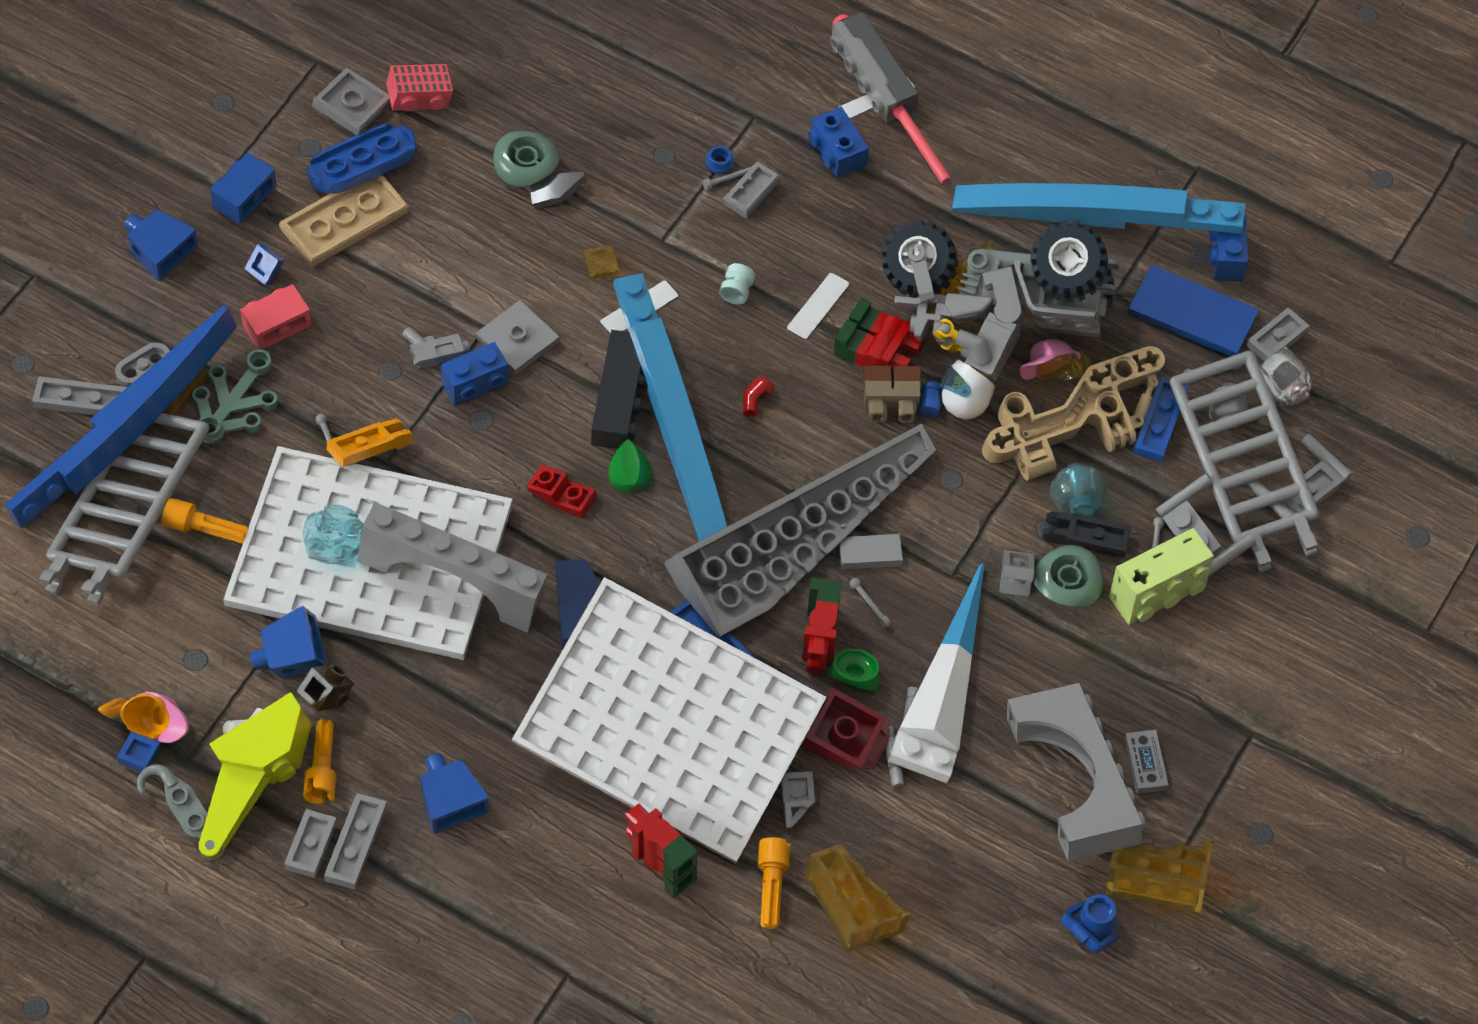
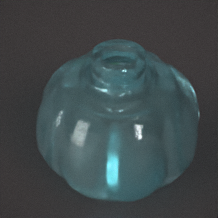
M1078 463L1070 464L1062 469L1053 479L1050 486L1051 500L1055 504L1056 509L1061 513L1070 515L1075 513L1088 517L1092 516L1103 505L1108 494L1102 475L1095 468Z

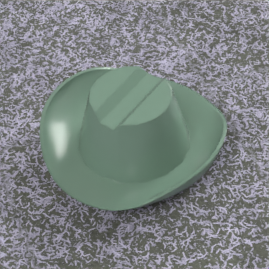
M513 131L504 135L497 142L493 161L495 170L503 181L512 186L526 187L549 176L558 166L560 154L556 146L547 137L539 133Z
M1065 545L1046 554L1037 564L1033 576L1036 588L1045 597L1055 603L1071 607H1086L1093 604L1100 597L1104 585L1103 571L1098 559L1087 549L1076 545Z

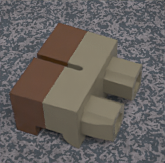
M864 366L862 377L864 412L869 413L872 423H883L886 421L887 412H898V421L901 423L914 422L920 402L921 366H894L892 388L891 366Z

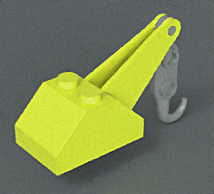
M290 692L211 742L209 745L222 763L208 813L194 790L188 784L175 777L173 772L166 766L156 764L144 768L138 776L137 788L140 794H145L144 784L149 776L158 775L164 782L166 802L184 832L192 838L199 839V850L207 859H217L222 855L224 849L267 784L287 781L296 774V769L301 767L312 724Z

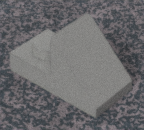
M1004 550L999 587L1000 593L1029 596L1031 581H1033L1034 554Z

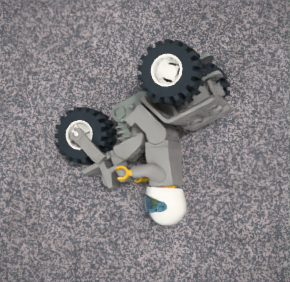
M916 219V224H911L910 220L904 222L905 227L900 229L899 226H896L893 229V236L888 234L885 239L887 244L882 246L881 250L883 255L881 264L890 284L897 288L902 295L909 294L910 296H895L894 303L897 309L917 311V315L912 314L910 332L914 333L917 341H924L930 326L934 325L933 335L940 347L952 353L959 351L961 352L960 355L966 358L965 363L957 360L952 366L949 365L938 386V389L942 391V402L948 412L961 419H974L981 415L989 406L995 388L993 383H995L1020 337L1019 332L1025 325L1022 305L1030 311L1034 324L1040 331L1100 338V316L1105 317L1108 313L1107 308L1109 306L1112 307L1114 302L1113 295L1116 294V286L1114 285L1111 270L1119 269V261L1108 259L1106 247L1101 240V236L1097 231L1094 233L1091 226L1087 224L1081 226L1080 221L1073 220L1072 224H1067V220L1060 221L1061 225L1057 227L1053 223L1048 226V232L1042 231L1038 235V242L1034 241L1032 246L1033 254L984 249L974 250L967 259V273L963 272L962 274L963 278L967 281L960 280V284L964 288L958 286L959 294L948 293L946 296L939 295L941 294L940 289L942 287L947 289L951 285L949 280L951 278L955 279L957 274L955 268L958 267V258L953 241L947 235L945 229L941 226L938 228L932 221H928V224H926L923 219ZM936 309L935 314H930V310ZM987 317L978 335L961 329L957 331L951 322L954 321L959 324Z

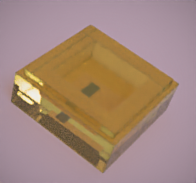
M612 245L584 250V259L590 280L619 274V267Z

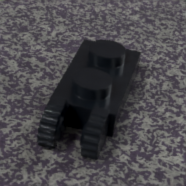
M1050 511L1047 514V524L1058 528L1069 527L1067 531L1046 527L1042 533L1044 540L1055 544L1076 545L1088 550L1125 558L1131 532L1129 525L1075 513L1070 515Z

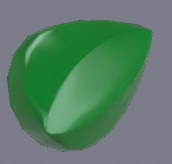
M627 439L617 449L608 469V479L616 490L622 493L634 494L643 491L649 486L652 481L653 472L645 454L636 444Z
M854 648L845 649L834 657L826 673L831 679L857 690L879 692V664L872 654Z

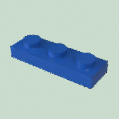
M1162 376L1159 378L1133 452L1134 454L1159 462L1163 461L1180 413L1179 405L1168 378ZM1184 385L1186 393L1189 385Z

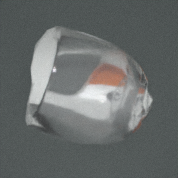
M1287 347L1279 349L1260 365L1275 403L1279 405H1297L1309 397L1311 389L1310 374L1305 365Z

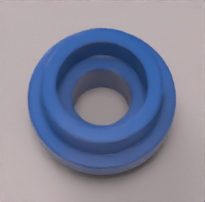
M716 146L707 153L705 163L710 171L723 174L733 168L734 156L727 147Z

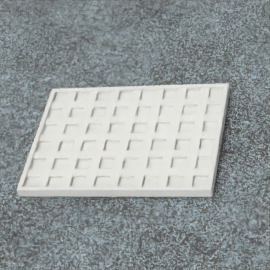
M277 446L223 599L224 606L276 618H282L295 609L304 606L316 615L320 628L464 660L484 594L465 580L433 566L401 562L391 565L386 573L358 562L362 526L374 502L498 553L513 505L512 498L356 463L342 467L333 458Z
M604 577L512 738V742L632 808L639 803L649 813L657 808L662 813V819L666 820L678 833L736 864L826 700V696Z

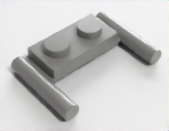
M1307 434L1301 443L1321 460V462L1304 474L1317 506L1338 490L1343 482L1348 481L1353 473L1312 435ZM1258 479L1246 484L1257 496L1271 492ZM1299 495L1269 505L1281 518L1305 511Z
M1204 474L1157 507L1156 511L1175 536L1192 528L1196 530L1214 555L1209 572L1210 576L1253 546L1256 541L1248 533L1229 548L1223 550L1188 502L1189 499L1212 484L1207 475Z

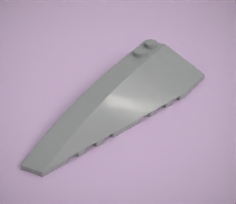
M920 424L675 554L664 562V565L678 590L717 637H720L770 610L824 556L834 549L869 513L932 455L936 448L923 425Z

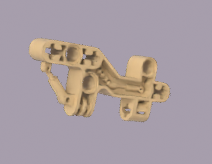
M1148 346L1088 367L1063 406L1037 415L1034 414L1030 402L1025 395L1019 392L1009 393L998 409V419L1001 427L992 430L982 446L984 458L991 463H1001L1014 458L1023 478L1028 481L1056 471V462L1050 446L1075 437L1083 425L1090 424L1096 428L1108 452L1115 451L1116 445L1119 448L1124 447L1126 442L1129 445L1135 444V432L1140 430L1144 424V419L1153 399L1151 396L1152 391L1158 385L1156 376L1165 363L1163 352L1157 347ZM1116 369L1124 370L1128 377L1118 375ZM1146 383L1148 387L1146 393L1141 394L1133 416H1129L1119 392ZM1101 405H1108L1113 413L1103 411ZM1007 406L1017 407L1020 413H1011Z

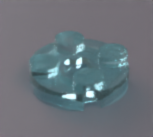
M342 505L325 506L324 510L316 514L314 511L306 519L302 531L307 554L326 564L346 565L351 563L354 556L359 552L363 523L352 509ZM333 530H339L340 537L336 539H329V536H327L326 533H332Z

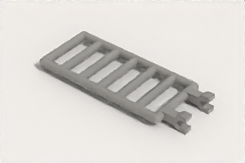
M1245 351L1173 376L1170 379L1171 388L1205 474L1212 482L1210 486L1232 542L1236 543L1248 533L1252 535L1256 543L1250 548L1260 573L1271 570V559L1262 538L1295 527L1305 556L1317 554L1316 547H1318V544L1308 522L1316 520L1319 517V511L1255 354L1252 351ZM1246 364L1252 379L1189 400L1184 385ZM1257 390L1262 405L1199 426L1194 411ZM1265 416L1268 417L1273 431L1210 453L1205 437ZM1278 442L1283 458L1220 479L1215 466L1216 463ZM1289 469L1294 484L1234 505L1230 504L1225 490ZM1297 495L1300 496L1305 511L1244 532L1241 531L1236 519L1237 516Z
M162 413L153 423L194 432L188 443L182 444L141 434L132 444L180 455L173 468L118 456L86 485L46 552V558L53 561L49 569L44 570L39 577L41 583L48 584L45 588L46 593L57 596L61 590L65 574L70 566L94 571L91 579L85 581L81 587L82 593L89 594L87 598L88 604L100 605L104 597L105 588L112 576L123 577L127 573L208 433L209 425L206 422ZM113 466L164 478L166 481L158 492L104 478ZM97 490L151 502L152 505L144 516L90 502ZM83 514L137 526L138 529L133 538L129 540L76 526ZM73 538L122 550L124 553L118 564L64 552L62 549L68 539Z

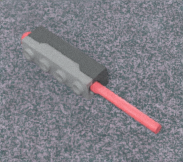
M863 12L852 17L845 14L837 16L833 21L832 37H830V44L836 53L839 52L847 71L854 74L859 89L863 94L866 93L875 113L880 114L886 123L895 118L899 119L942 185L948 184L951 181L950 175L909 115V113L916 111L917 91Z

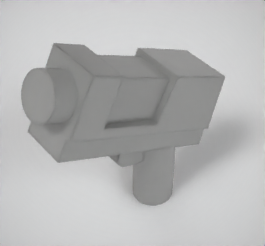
M407 327L402 334L411 343L410 353L414 358L413 365L418 366L420 369L437 366L440 362L452 360L470 352L468 342H461L459 333L434 339L433 336L422 338L413 328Z

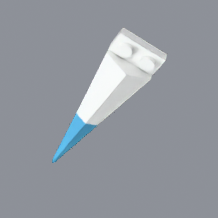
M983 563L979 565L895 736L888 762L947 783L951 777L960 747L984 572Z

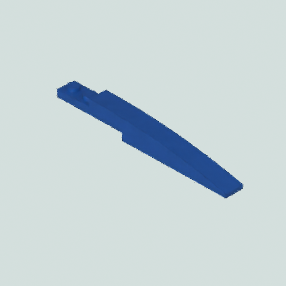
M223 305L89 420L93 426L90 432L4 504L18 526L24 528L68 489L76 495L125 451L165 411L236 329L237 325L227 306Z

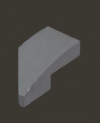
M584 172L554 174L530 185L532 205L538 210L563 202L564 200L570 204L574 199L572 195L581 183H586V174Z
M812 771L785 773L781 780L786 830H791L815 804Z

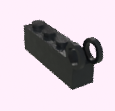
M611 329L591 429V445L618 449L627 439H635L637 422L633 421L634 414H640L642 397L638 396V391L645 388L646 379L630 333L626 331Z

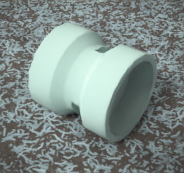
M731 264L725 274L726 280L722 282L719 289L720 296L729 303L736 305L744 304L749 296L748 288L753 285L756 275L754 271L743 264Z

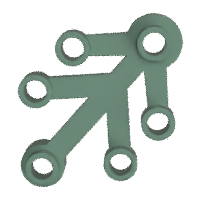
M257 349L248 354V370L230 393L226 383V368L222 365H214L209 369V379L215 385L220 405L214 415H212L209 406L211 402L209 389L200 386L193 390V403L198 406L200 414L198 421L206 422L209 425V430H215L214 432L207 433L202 443H217L223 438L225 433L245 429L248 433H256L261 429V418L257 413L250 412L243 418L226 420L231 413L259 407L265 411H272L277 408V395L270 390L264 391L260 395L243 398L255 380L266 375L271 370V357L267 351ZM258 364H263V365H264V366H261V367H256V365H258ZM216 373H222V374H223V375L220 376V377H214V376H213V375L216 374ZM199 395H206L204 399L197 398ZM266 399H273L271 403L264 402ZM252 420L257 422L254 425L247 424L249 421Z

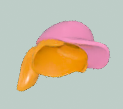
M146 691L130 698V700L116 698L98 708V711L108 718L120 716L130 731L158 742L172 743L179 741L186 735L189 729L188 720L179 709L176 701L159 693Z

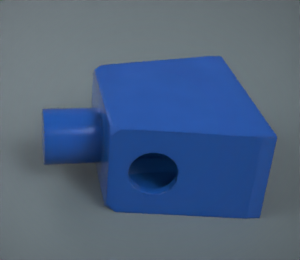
M159 210L153 211L145 219L133 213L125 221L124 227L130 231L128 241L132 254L158 281L164 278L198 247L196 230L193 227Z
M304 606L295 609L263 628L261 637L264 648L250 653L251 662L256 670L268 666L280 678L307 674L312 667L328 665L316 615Z
M441 753L433 754L425 760L429 772L420 776V782L433 834L489 813V798L462 760L447 764Z

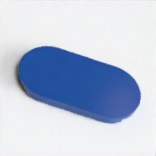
M383 124L371 128L316 154L310 161L311 165L307 167L309 182L313 188L324 193H340L352 189L410 161L417 150L415 135L408 127L399 125L398 128L392 127V124Z

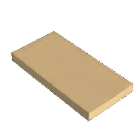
M380 175L347 191L328 194L280 221L279 227L308 264L314 267L409 213V206L387 179Z

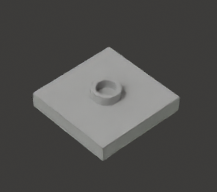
M347 67L312 102V107L355 135L362 133L391 105L388 93Z
M521 300L476 332V339L483 346L492 342L497 344L508 363V369L514 375H517L560 342V336Z

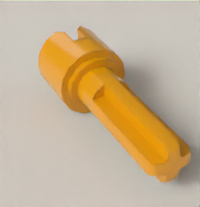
M169 498L162 514V526L183 533L194 529L243 544L248 532L247 526L198 512L195 504L175 498Z
M320 719L317 721L312 767L305 772L303 798L309 803L323 805L326 802V793L330 801L335 799L337 776L335 771L331 769L334 723L331 720Z
M770 837L759 841L757 867L763 872L760 925L766 929H776L780 923L783 873L789 870L791 843H787L786 839Z

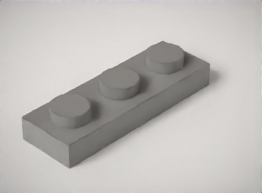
M39 376L32 403L34 408L96 415L127 387Z
M356 793L326 869L325 881L356 890L385 815L387 801Z

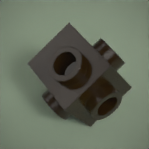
M335 664L312 667L297 692L317 711L338 709L349 699L348 693L355 683L346 676L347 673L343 668Z

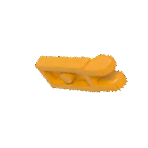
M396 418L382 423L377 422L330 439L327 442V451L342 467L394 448L402 449L404 446L406 447L412 443L414 437L409 429H403V423Z

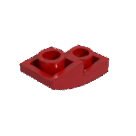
M542 464L526 486L527 490L536 497L581 519L584 518L598 497L594 488L570 481L566 472Z

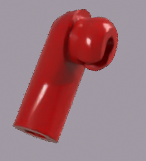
M767 377L756 378L744 390V416L755 417L758 413V398L761 395L769 396V393L773 392L774 383L768 380Z

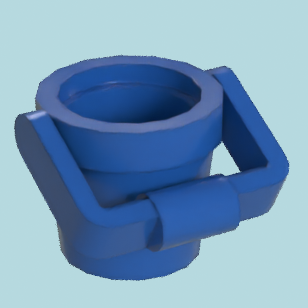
M1096 894L1089 897L1085 903L1083 901L1068 909L1061 918L1062 924L1094 953L1103 951L1119 938V935L1116 933L1118 925L1116 906L1113 900L1106 895Z

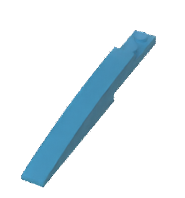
M1064 183L956 185L952 212L1058 223L1067 220L1068 224H1072L1073 220L1080 221V225L1087 224L1089 226L1125 229L1127 222L1242 234L1246 203L1187 198V191L1136 186Z
M643 273L614 279L613 287L648 385L647 393L698 541L700 542L726 528L727 524L689 398L662 318L657 316Z

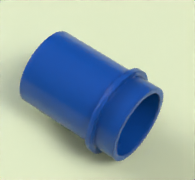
M925 382L920 389V415L927 418L939 416L943 390L941 384Z

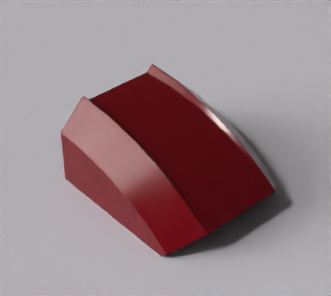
M832 687L800 747L846 767L862 771L874 769L890 738L889 719Z

